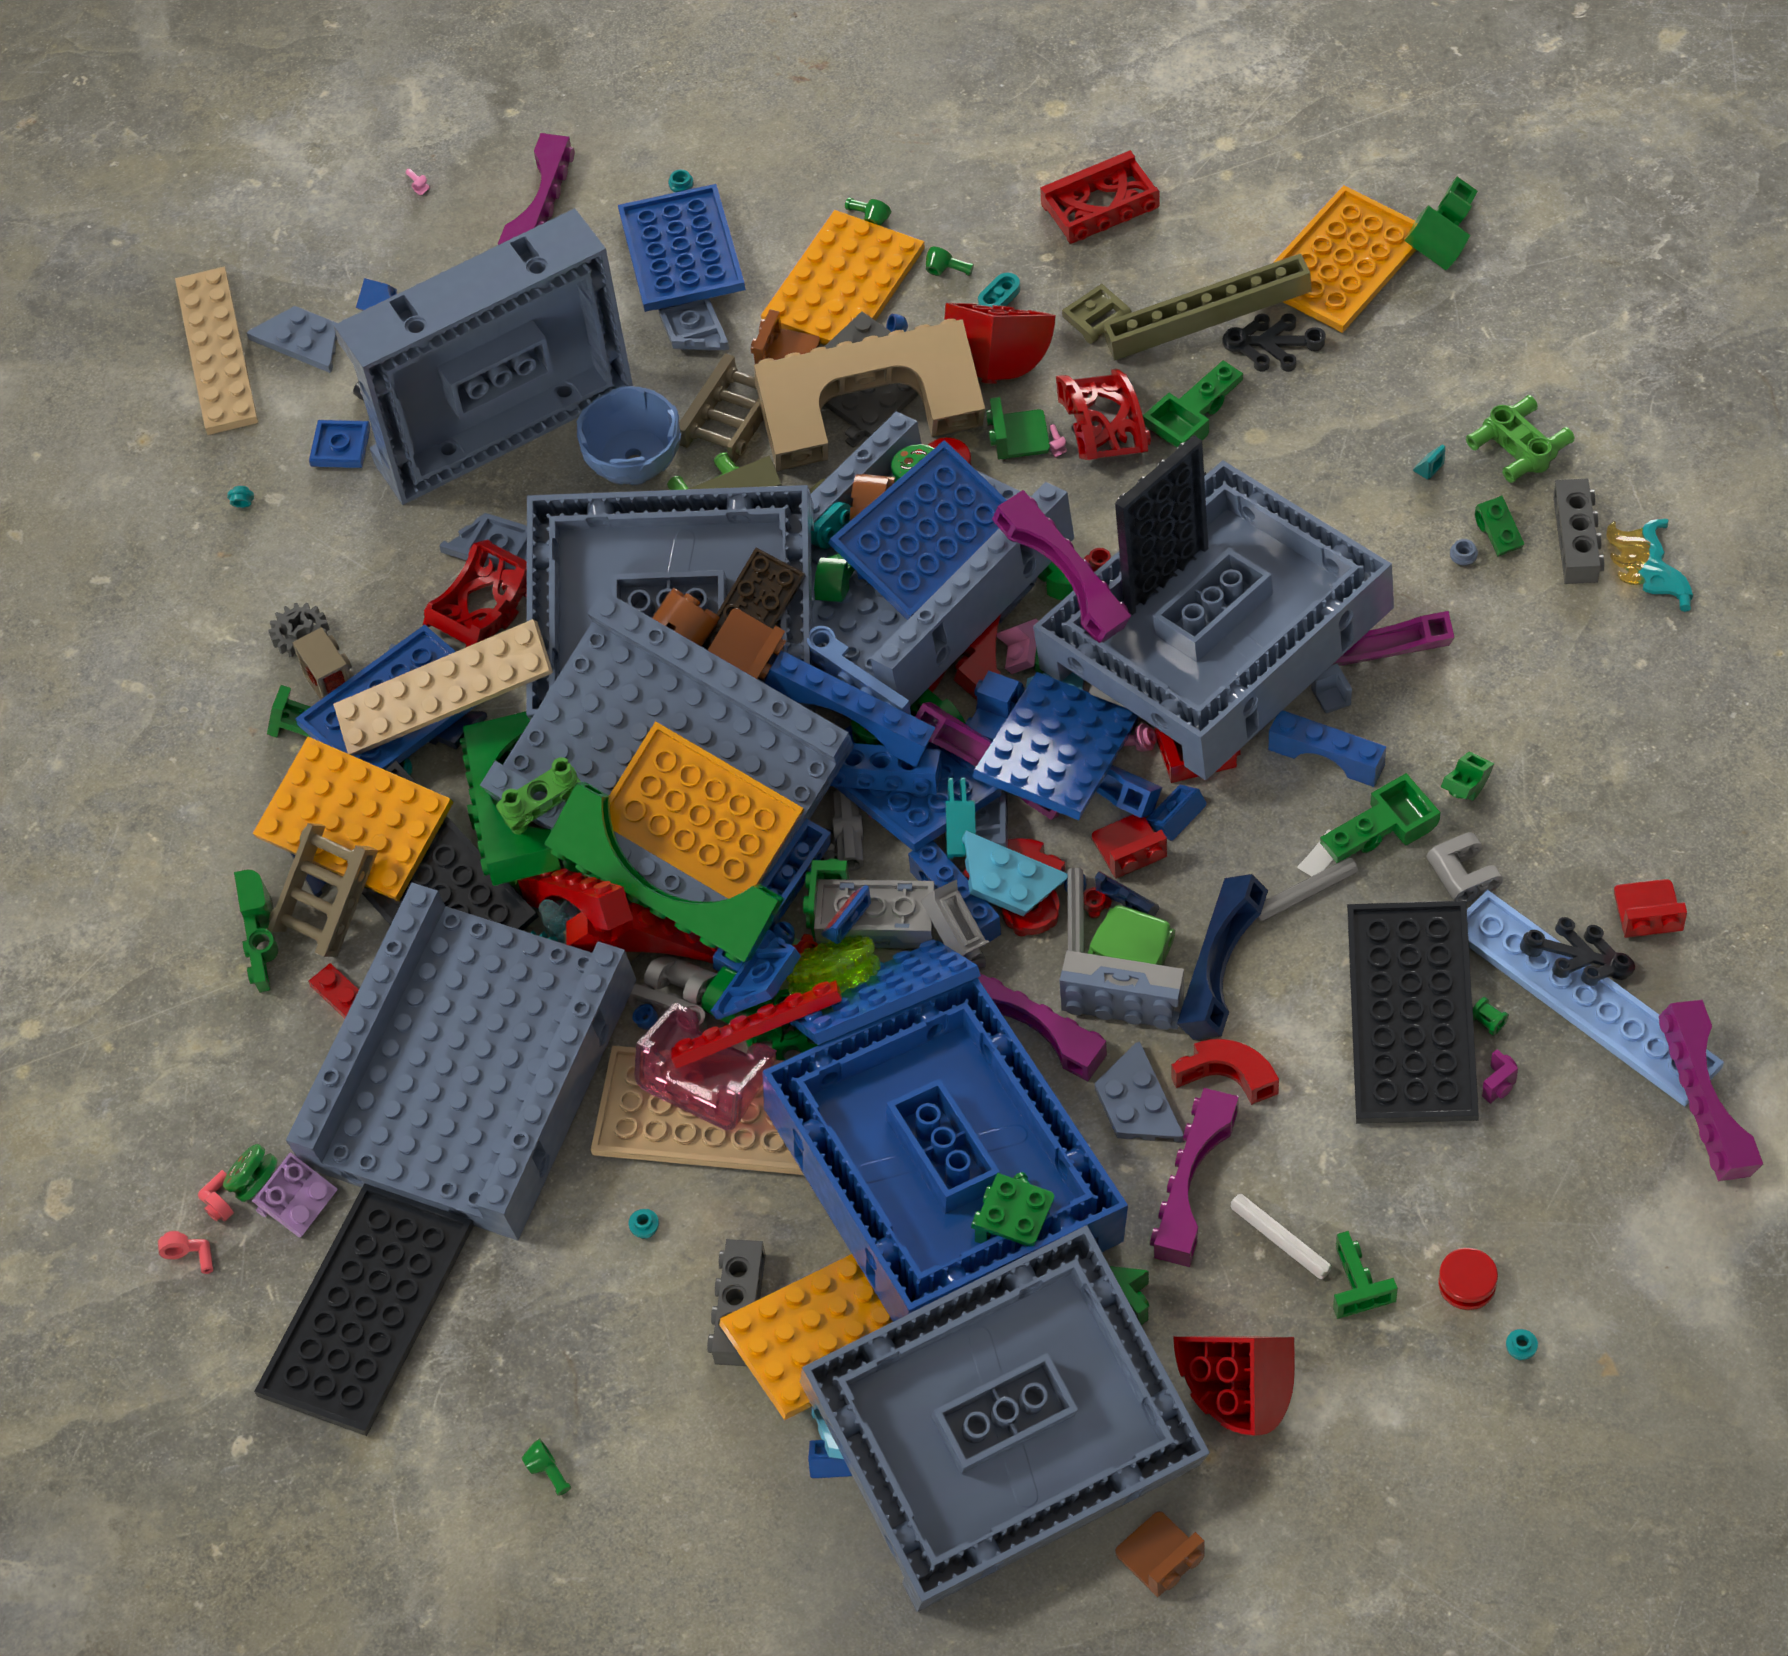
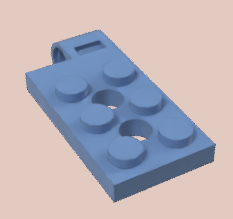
M817 626L809 631L807 643L810 647V658L826 669V673L911 715L908 699L843 657L849 651V647L835 638L832 629L826 626ZM820 643L828 644L825 647H817Z

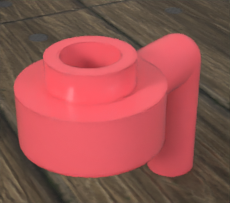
M223 1170L198 1192V1198L207 1205L204 1210L216 1222L219 1219L225 1222L234 1214L230 1206L215 1193L223 1186V1181L227 1175Z
M178 1231L167 1232L158 1240L159 1255L162 1258L179 1259L189 1252L199 1251L201 1272L203 1274L213 1272L211 1248L208 1240H188L185 1234Z

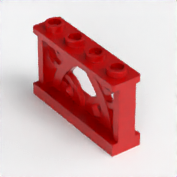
M1131 150L1040 187L1042 207L1052 216L1066 236L1069 244L1084 240L1091 235L1105 231L1144 213L1151 212L1160 206L1159 189L1153 185L1139 166ZM1133 176L1136 181L1127 182V178ZM1132 188H1138L1143 190L1144 192L1139 193L1138 191L1133 190ZM1096 190L1117 192L1114 200L1108 207L1086 204L1090 198V193ZM1063 205L1067 209L1064 212H1062L1059 206ZM1076 212L1075 220L1069 222V215Z

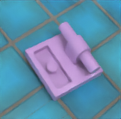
M290 1152L252 1202L258 1206L256 1211L261 1216L266 1217L269 1214L300 1238L338 1189Z

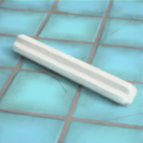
M1238 1194L1231 1201L1232 1210L1317 1278L1324 1279L1329 1274L1331 1265L1243 1194Z

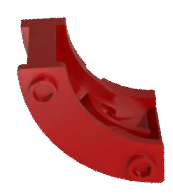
M1112 369L1111 375L1080 379H1072L1068 375L1056 376L1058 403L1065 407L1069 415L1074 414L1077 423L1073 424L1078 445L1079 459L1092 460L1148 452V446L1151 444L1150 432L1148 429H1145L1140 404L1127 374H1124L1119 369ZM1097 396L1110 399L1121 406L1111 423L1102 413L1088 409L1095 404ZM1092 421H1097L1099 425L1093 426ZM1125 432H1130L1133 435L1134 446L1120 448L1115 434L1117 433L1121 442L1126 443L1127 436ZM1109 441L1111 449L1097 451L1098 447Z
M488 539L474 543L469 550L468 559L455 581L443 594L430 601L425 607L422 625L425 624L428 628L433 626L465 643L466 647L494 636L500 628L506 630L519 613L516 607L522 596L527 598V561L496 546ZM489 553L499 558L497 571H495L490 558L489 565L485 568L483 567ZM505 562L515 566V570H505ZM493 585V596L497 605L493 609L483 608L469 613V594L486 586ZM500 586L502 587L503 591L506 589L504 595L499 594Z

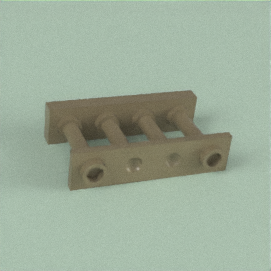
M724 354L680 420L681 438L679 445L688 448L693 439H703L727 448L729 457L735 464L739 456H743L746 452L747 444L764 418L759 398L755 401L726 390L730 383L734 382L757 389L755 377L738 372L734 356ZM724 400L750 411L745 419H741L714 408L718 402ZM712 419L735 427L738 430L732 438L701 427L706 420Z
M308 823L301 832L300 845L277 905L270 913V923L267 930L271 932H286L287 927L316 940L318 945L315 953L324 957H338L378 850L370 846L356 845L353 850H350L322 837L325 825ZM318 847L347 860L348 867L343 877L312 863ZM307 874L337 887L338 893L334 903H329L302 890ZM297 901L327 914L328 919L323 930L292 916Z

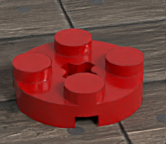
M1055 890L1043 901L1035 905L1038 906L1035 911L1028 912L1025 916L1018 915L1001 907L1002 916L1007 926L1013 929L1016 935L1021 937L1040 934L1055 927L1060 912L1059 898Z

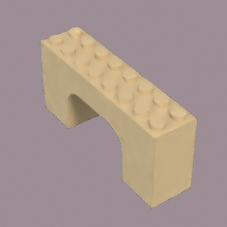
M947 319L934 326L924 324L907 332L896 330L889 333L888 336L879 338L878 336H869L856 343L845 341L833 348L818 347L811 350L810 353L801 355L800 353H790L783 359L778 360L767 358L754 365L755 384L776 471L828 460V440L821 416L822 407L835 396L894 383L912 387L922 399L931 437L983 426L985 406L963 319L957 321L955 319Z

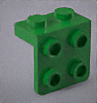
M1000 397L990 398V409L986 410L987 426L992 425L993 430H989L990 445L996 446L998 460L1046 454L1050 451L1043 410L1037 409L1003 414Z
M838 859L812 860L811 871H806L805 883L806 889H808V896H804L803 911L806 914V928L811 929L813 938H816L814 924L818 879L850 880L847 861H840Z
M997 1173L992 1186L988 1185L983 1197L984 1205L981 1212L977 1211L972 1221L971 1228L975 1229V1242L981 1244L988 1241L991 1234H995L1029 1247L1034 1246L1054 1202V1194L1046 1189Z

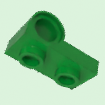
M1503 495L1480 503L1475 507L1476 523L1482 532L1487 533L1497 557L1524 546V541Z

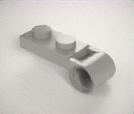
M646 984L634 985L628 998L630 1007L637 1008L643 1004H650L658 1016L679 1022L684 1038L694 1039L701 1036L708 1029L705 1012L700 1006L686 1002L677 994H666ZM691 1022H698L695 1025H688Z

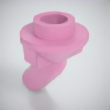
M1140 724L1135 727V735H1129L1124 746H1136V749L1140 752L1151 751L1156 743V733L1147 724Z

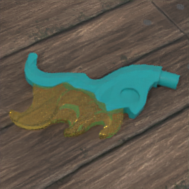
M1668 519L1651 520L1643 528L1633 531H1621L1616 528L1615 521L1610 523L1607 527V539L1621 552L1619 556L1611 553L1610 558L1616 565L1628 571V573L1617 572L1620 580L1630 585L1643 584V591L1651 594L1674 595L1679 599L1680 610L1683 612L1689 611L1693 598L1691 586L1687 578L1680 571L1663 562L1662 559L1665 552L1655 532L1658 528H1667Z

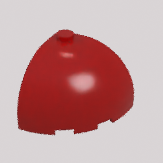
M946 303L944 320L955 319L957 321L963 319L977 377L982 378L981 382L997 384V380L1014 379L1025 375L1042 360L1052 341L1056 315L1034 310L1014 309V307L998 305L989 307L973 303Z
M1173 1336L1174 1352L1179 1374L1181 1377H1185L1192 1392L1189 1395L1205 1414H1210L1224 1428L1245 1435H1265L1272 1432L1281 1423L1288 1410L1294 1387V1337Z

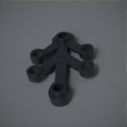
M1261 313L1257 314L1254 320L1243 329L1239 327L1228 329L1223 335L1222 344L1228 351L1242 352L1254 362V368L1257 371L1264 372L1270 367V358L1266 354H1260L1252 347L1260 346L1280 361V367L1283 371L1291 372L1296 368V357L1293 354L1286 353L1279 346H1306L1310 351L1316 352L1324 347L1326 334L1323 329L1312 327L1307 329L1305 335H1279L1283 331H1292L1296 328V317L1290 313L1281 316L1280 321L1270 327V317L1267 314ZM1257 330H1258V331H1265V332L1262 333L1261 335H1252V334H1254Z
M1568 917L1559 918L1555 931L1560 936H1563L1572 946L1545 939L1544 934L1539 930L1526 932L1520 942L1521 951L1531 957L1540 956L1543 950L1571 957L1572 959L1570 960L1565 958L1556 959L1552 967L1553 974L1559 978H1566L1571 972L1585 967L1581 980L1589 986H1595L1598 981L1609 976L1617 980H1624L1631 976L1635 970V963L1627 954L1615 952L1602 938L1604 931L1601 927L1589 925L1584 933L1585 941L1593 944L1601 952L1600 954L1594 952L1574 931L1575 923ZM1594 963V964H1597V965H1601V967L1597 968V967H1595V966H1588V965Z

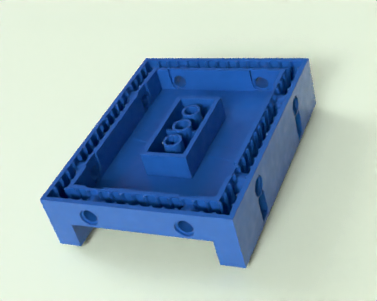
M978 978L838 1036L763 1070L765 1112L893 1322L1086 1225L1101 1252L1124 1242L1128 1204ZM1024 1172L1031 1185L1046 1189L1054 1194V1202L1049 1211L1050 1214L1048 1213L1034 1246L1029 1247L995 1234H991L990 1239L981 1244L975 1242V1229L971 1228L972 1221L976 1212H981L984 1205L983 1197L988 1185L992 1186L997 1173L1013 1178L1016 1174Z

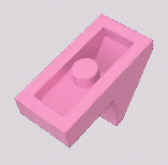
M1037 619L997 633V637L1008 646L1005 669L1011 674L1034 666L1036 641L1033 626L1038 622Z

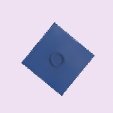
M318 420L309 458L310 466L362 468L371 428L369 421Z

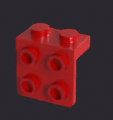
M1133 814L1092 832V840L1115 879L1167 857V837L1162 830L1154 833L1145 817L1140 818Z
M1661 879L1615 886L1614 897L1625 938L1684 930L1687 916L1685 902L1677 903L1671 880Z

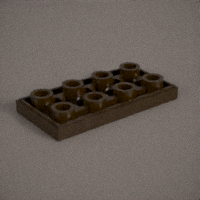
M756 547L716 615L720 619L702 648L709 649L731 610L735 608L773 629L779 623L806 577L805 573Z

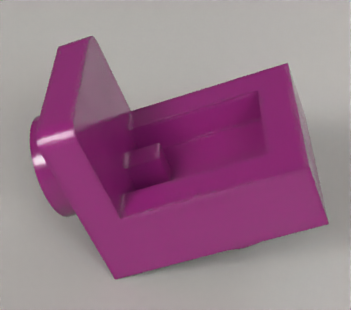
M1498 1049L1492 1053L1490 1066L1495 1072L1483 1082L1482 1097L1490 1104L1498 1097L1502 1099L1508 1095L1517 1080L1518 1067L1515 1061L1509 1055H1503Z

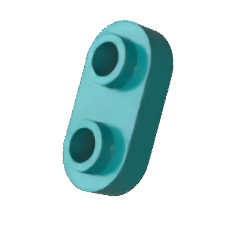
M1013 273L998 275L979 294L978 305L992 307V305L1007 306L1020 292L1019 277Z
M842 502L832 504L814 523V531H811V543L816 547L824 549L831 547L828 544L830 538L850 522V507L852 506Z

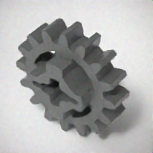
M294 603L293 609L285 606L283 614L275 613L277 620L270 621L271 629L268 631L274 648L278 647L281 654L288 651L289 657H293L296 652L292 642L321 627L326 634L330 629L324 612H320L317 606L310 609L309 603H305L303 607H299L298 603Z

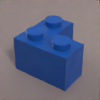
M988 671L985 678L979 680L976 685V712L973 718L969 717L967 719L966 725L993 741L1000 725L1004 724L1020 699V684L1017 680Z

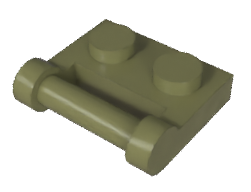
M1100 284L1062 309V317L1076 328L1089 344L1097 341L1098 336L1104 333L1103 322L1131 313L1130 308L1103 284ZM1112 309L1116 311L1096 326H1090L1091 323Z

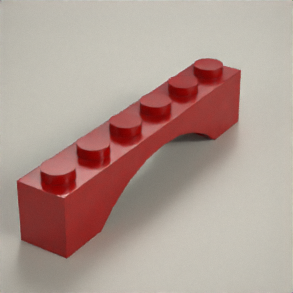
M568 869L555 870L518 880L523 899L531 907L539 909L564 898L574 904L593 926L607 931L633 919L624 887L613 884L610 881H602L596 879V877L568 871Z

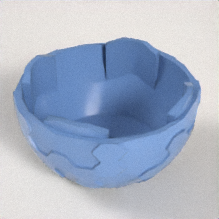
M635 386L619 387L602 395L583 409L576 421L577 438L583 459L598 475L620 485L643 484L660 472H664L676 455L681 438L680 418L675 405H672L665 397L654 390ZM632 455H638V456H640V457H635V458L628 459V457H630V456H632Z

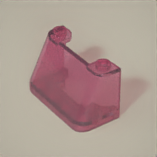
M674 1002L636 1043L635 1080L644 1091L719 1128L733 1130L740 1123L763 1084V1070L774 1065L776 1050L765 1044L754 1043L748 1048L746 1054L731 1046L676 1069L671 1059V1048L682 1039H694L701 1036L702 1032L699 1031V1020L696 1013L692 1009Z

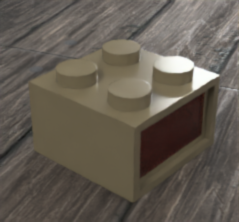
M322 627L292 642L303 675L320 700L354 676L350 670L352 665L345 653L339 654L337 651L339 646L332 634L327 636Z

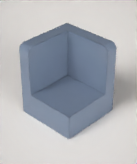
M1338 664L1330 666L1311 684V690L1326 714L1351 705L1352 688Z

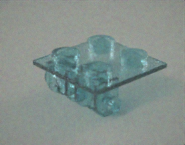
M567 899L560 906L552 900H544L539 905V912L546 934L549 937H556L558 942L565 944L563 932L566 930V922L581 911Z

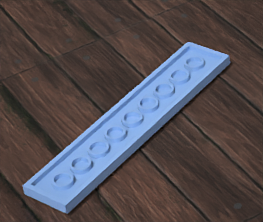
M1489 890L1467 909L1470 949L1685 1107L1689 1103L1685 1089L1680 1084L1676 1064L1670 1056L1665 1034L1660 1029L1658 1013L1608 977L1598 981L1595 986L1586 985L1581 980L1585 967L1571 972L1566 978H1559L1554 975L1552 967L1556 959L1565 958L1570 960L1572 959L1571 957L1545 950L1538 957L1524 954L1520 949V942L1524 934L1530 930H1539L1544 934L1545 939L1555 942L1559 941ZM1706 1050L1707 1069L1711 1080L1723 1068L1724 1061L1709 1050Z

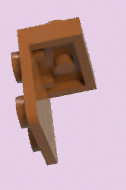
M769 309L766 318L760 322L757 339L754 338L751 343V354H754L755 364L767 358L774 360L783 359L790 353L806 354L819 347L820 338L816 335L782 329L780 312Z
M735 608L731 610L708 651L757 680L758 678L764 680L772 665L768 664L769 659L773 653L778 656L786 643V640L782 639L785 631L776 625L772 629Z
M1157 1511L1116 1547L1115 1554L1158 1598L1166 1590L1172 1589L1179 1582L1181 1576L1189 1569H1193L1200 1564L1204 1558L1205 1541L1196 1532L1188 1537L1163 1512Z

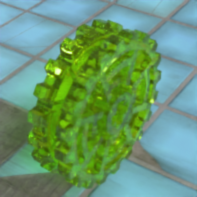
M862 935L853 938L847 936L839 944L830 941L818 944L817 947L806 949L804 953L800 954L801 957L795 964L792 973L785 979L790 982L788 985L789 994H804L811 991L815 985L824 981L830 983L836 980L841 993L845 992L848 988L857 987L861 982H866L870 976L877 974L876 970L881 968L879 957L873 954L875 951L873 940L868 936L862 938Z

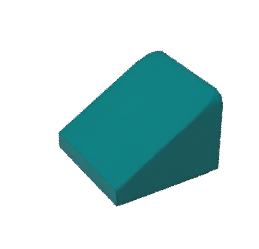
M1442 444L1429 452L1413 468V471L1427 480L1430 479L1444 465L1446 446Z

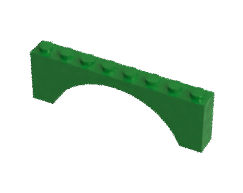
M526 711L463 726L465 738L460 739L464 754L463 760L467 771L466 778L469 788H471L468 789L471 803L474 805L471 806L475 820L474 826L477 838L480 840L477 843L482 858L480 859L484 876L490 875L493 886L561 869L559 858L550 853L552 849L544 845L551 829L528 826L527 830L522 834L513 833L510 827L505 824L502 815L494 805L495 799L480 786L495 761L502 765L504 764L531 721L526 715Z
M587 782L576 783L544 844L552 849L550 853L562 860L568 858L575 862V868L588 875L593 873L600 877L602 881H610L613 884L623 886L627 899L636 904L643 902L651 907L650 912L662 919L670 918L676 922L675 927L688 934L691 931L701 937L700 941L711 948H716V946L726 951L725 956L736 963L752 960L785 899L761 884L753 885L732 898L707 902L683 899L657 888L641 876L623 854L613 831L610 815V796Z

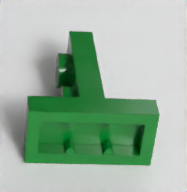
M280 685L272 705L267 735L277 738L280 729L284 728L310 737L297 725L295 718L311 706L290 700L291 688Z
M1349 1231L1337 1234L1336 1250L1352 1290L1334 1295L1333 1310L1337 1319L1396 1302L1398 1287L1394 1278L1373 1283L1368 1267L1363 1268L1361 1264L1362 1252L1358 1241H1352Z

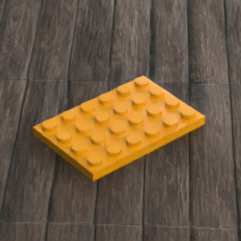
M1343 185L1274 261L1277 262L1301 253L1311 273L1312 292L1283 301V303L1343 333L1416 251L1415 248L1404 241L1415 220Z
M834 210L761 314V320L766 318L769 309L779 311L782 329L816 335L820 338V344L827 345L860 312L863 311L875 321L877 320L925 249L924 241Z
M656 721L609 795L613 831L728 899L744 892L753 885L760 884L804 812V808Z
M307 737L252 834L258 839L296 855L300 845L301 832L307 824L325 825L322 837L350 850H353L356 845L370 846L378 850L365 887L399 901L454 802L437 792L311 737ZM319 847L312 863L341 876H344L348 867L347 860Z
M850 1254L720 1318L719 1325L785 1421L812 1407L800 1384L802 1367L893 1321L855 1258Z

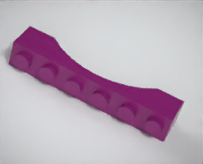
M540 133L534 149L537 169L541 174L539 190L528 208L504 226L498 245L547 222L548 218L552 217L555 199H559L562 181H565L567 178L568 165L574 160L575 150L571 147L569 136Z
M1022 490L997 507L992 520L1010 541L1021 543L1037 550L1050 559L1064 573L1078 599L1081 625L1095 641L1104 643L1125 628L1131 617L1127 607L1115 598L1110 592L1109 586L1098 578L1092 571L1091 565L1074 550L1071 541L1062 536L1053 520L1046 517L1039 509L1034 498L1029 497Z
M1449 611L1423 615L1394 625L1369 630L1332 665L1338 664L1343 666L1450 646L1455 637Z
M932 702L923 703L915 718L935 727L930 742L959 756L975 767L992 743L991 740ZM1019 797L1027 805L1051 820L1057 818L1060 814Z
M980 973L981 976L978 979L1003 1016L1025 1023L1040 1033L1054 1049L1063 1069L1087 1082L1091 1079L1107 1056L1106 1040L1099 1033L1087 1031L1080 1027L1073 1019L1063 1018L1054 1013L1047 1005H1039L1029 1000L1024 993L1013 991L1005 987L998 979L988 978Z
M1703 999L1670 1003L1658 1016L1659 1025L1669 1045L1670 1056L1676 1064L1680 1084L1684 1087L1688 1097L1690 1111L1696 1119L1700 1139L1705 1144L1708 1152L1710 1166L1714 1170L1718 1181L1751 1177L1764 1164L1754 1137L1729 1115L1711 1084L1707 1069L1706 1050L1712 1024Z
M1203 1088L1201 1097L1194 1099L1191 1115H1194L1193 1123H1187L1183 1136V1141H1186L1184 1150H1178L1175 1160V1167H1178L1176 1176L1171 1175L1169 1178L1167 1193H1170L1167 1202L1162 1201L1158 1215V1219H1161L1160 1227H1154L1150 1239V1246H1154L1155 1259L1190 1267L1198 1243V1225L1192 1215L1188 1200L1190 1184L1197 1167L1205 1156L1219 1143L1231 1136L1239 1110V1096Z

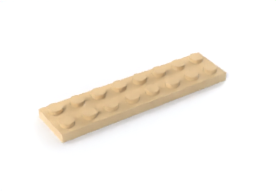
M225 266L175 278L207 435L258 423Z
M532 619L336 702L333 705L347 752L352 756H357L552 674L553 670L538 622Z

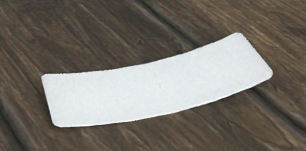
M1319 841L1297 868L1312 877L1325 870L1333 858Z

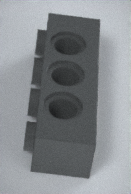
M1588 478L1555 480L1553 500L1564 584L1598 583L1599 572L1604 571V555H1599L1598 549H1601V533H1596L1595 527H1598V512L1593 511L1592 506H1595V490L1590 489Z
M726 1239L725 1250H720L719 1269H722L721 1278H716L715 1296L719 1298L718 1305L712 1307L711 1323L715 1325L714 1334H709L707 1343L708 1353H712L714 1363L717 1365L747 1366L719 1323L720 1318L760 1299L766 1257L763 1241ZM737 1272H746L742 1277L733 1276ZM733 1300H742L738 1305H730V1302Z

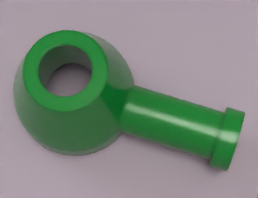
M848 197L845 202L846 210L865 213V221L877 225H882L892 212L887 204L877 199H870L868 203Z
M935 246L929 248L926 255V270L930 274L939 276L949 267L966 273L968 276L971 275L974 268L973 263H966L955 259L943 248Z
M540 1438L536 1440L521 1457L522 1461L531 1474L545 1471L556 1489V1494L561 1496L568 1492L571 1486L565 1481L545 1443Z

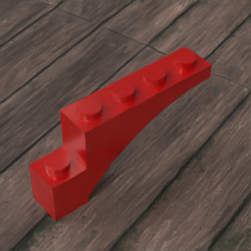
M1001 614L962 653L964 657L955 666L957 672L954 681L976 700L975 688L978 681L983 680L988 671L1001 674L996 666V636Z
M633 902L629 904L633 919L609 931L593 926L582 912L566 922V945L591 953L597 942L623 949L625 952L663 953L684 956L713 964V956L719 948L717 946L716 948H711L700 941L701 937L692 931L690 934L685 933L675 927L676 922L670 918L662 919L652 914L650 908Z

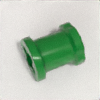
M1486 997L1481 998L1473 1007V1021L1477 1020L1488 1028L1492 1036L1498 1034L1508 1021L1509 1014L1506 1012L1501 1013L1490 1005L1489 999Z

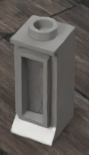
M957 880L933 890L921 900L945 946L968 960H972L982 954L980 949L989 941L983 937L960 895Z

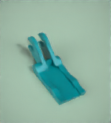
M948 778V801H945L947 859L967 857L965 844H962V837L965 831L976 834L975 800H966L965 778L960 780L961 801H954L953 778Z

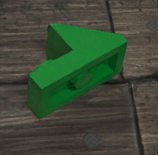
M1109 1266L1138 1321L1143 1325L1149 1320V1302L1140 1290L1149 1284V1272L1144 1269Z

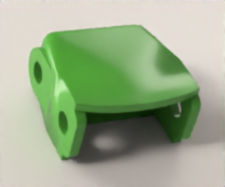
M1117 905L1109 910L1105 920L1097 929L1089 946L1088 954L1164 966L1165 959L1174 941L1175 929L1170 928V924L1166 920Z

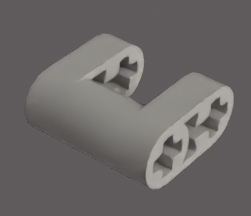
M1473 832L1462 834L1433 847L1426 856L1453 901L1466 900L1468 902L1478 898L1487 890L1492 892L1497 889L1504 880L1494 865L1486 866L1470 874L1462 866L1461 862L1474 857L1482 849V844Z
M665 954L649 964L645 973L644 983L656 989H662L670 984L676 985L684 989V1000L699 1005L707 987L717 973Z

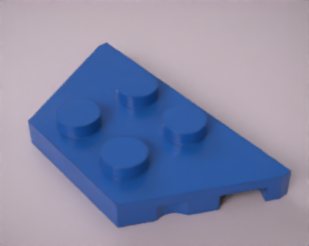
M767 930L752 960L743 963L712 1008V1014L716 1019H722L772 999L779 992L780 986L787 976L794 970L795 964L801 957L799 952L782 938H777L771 930Z

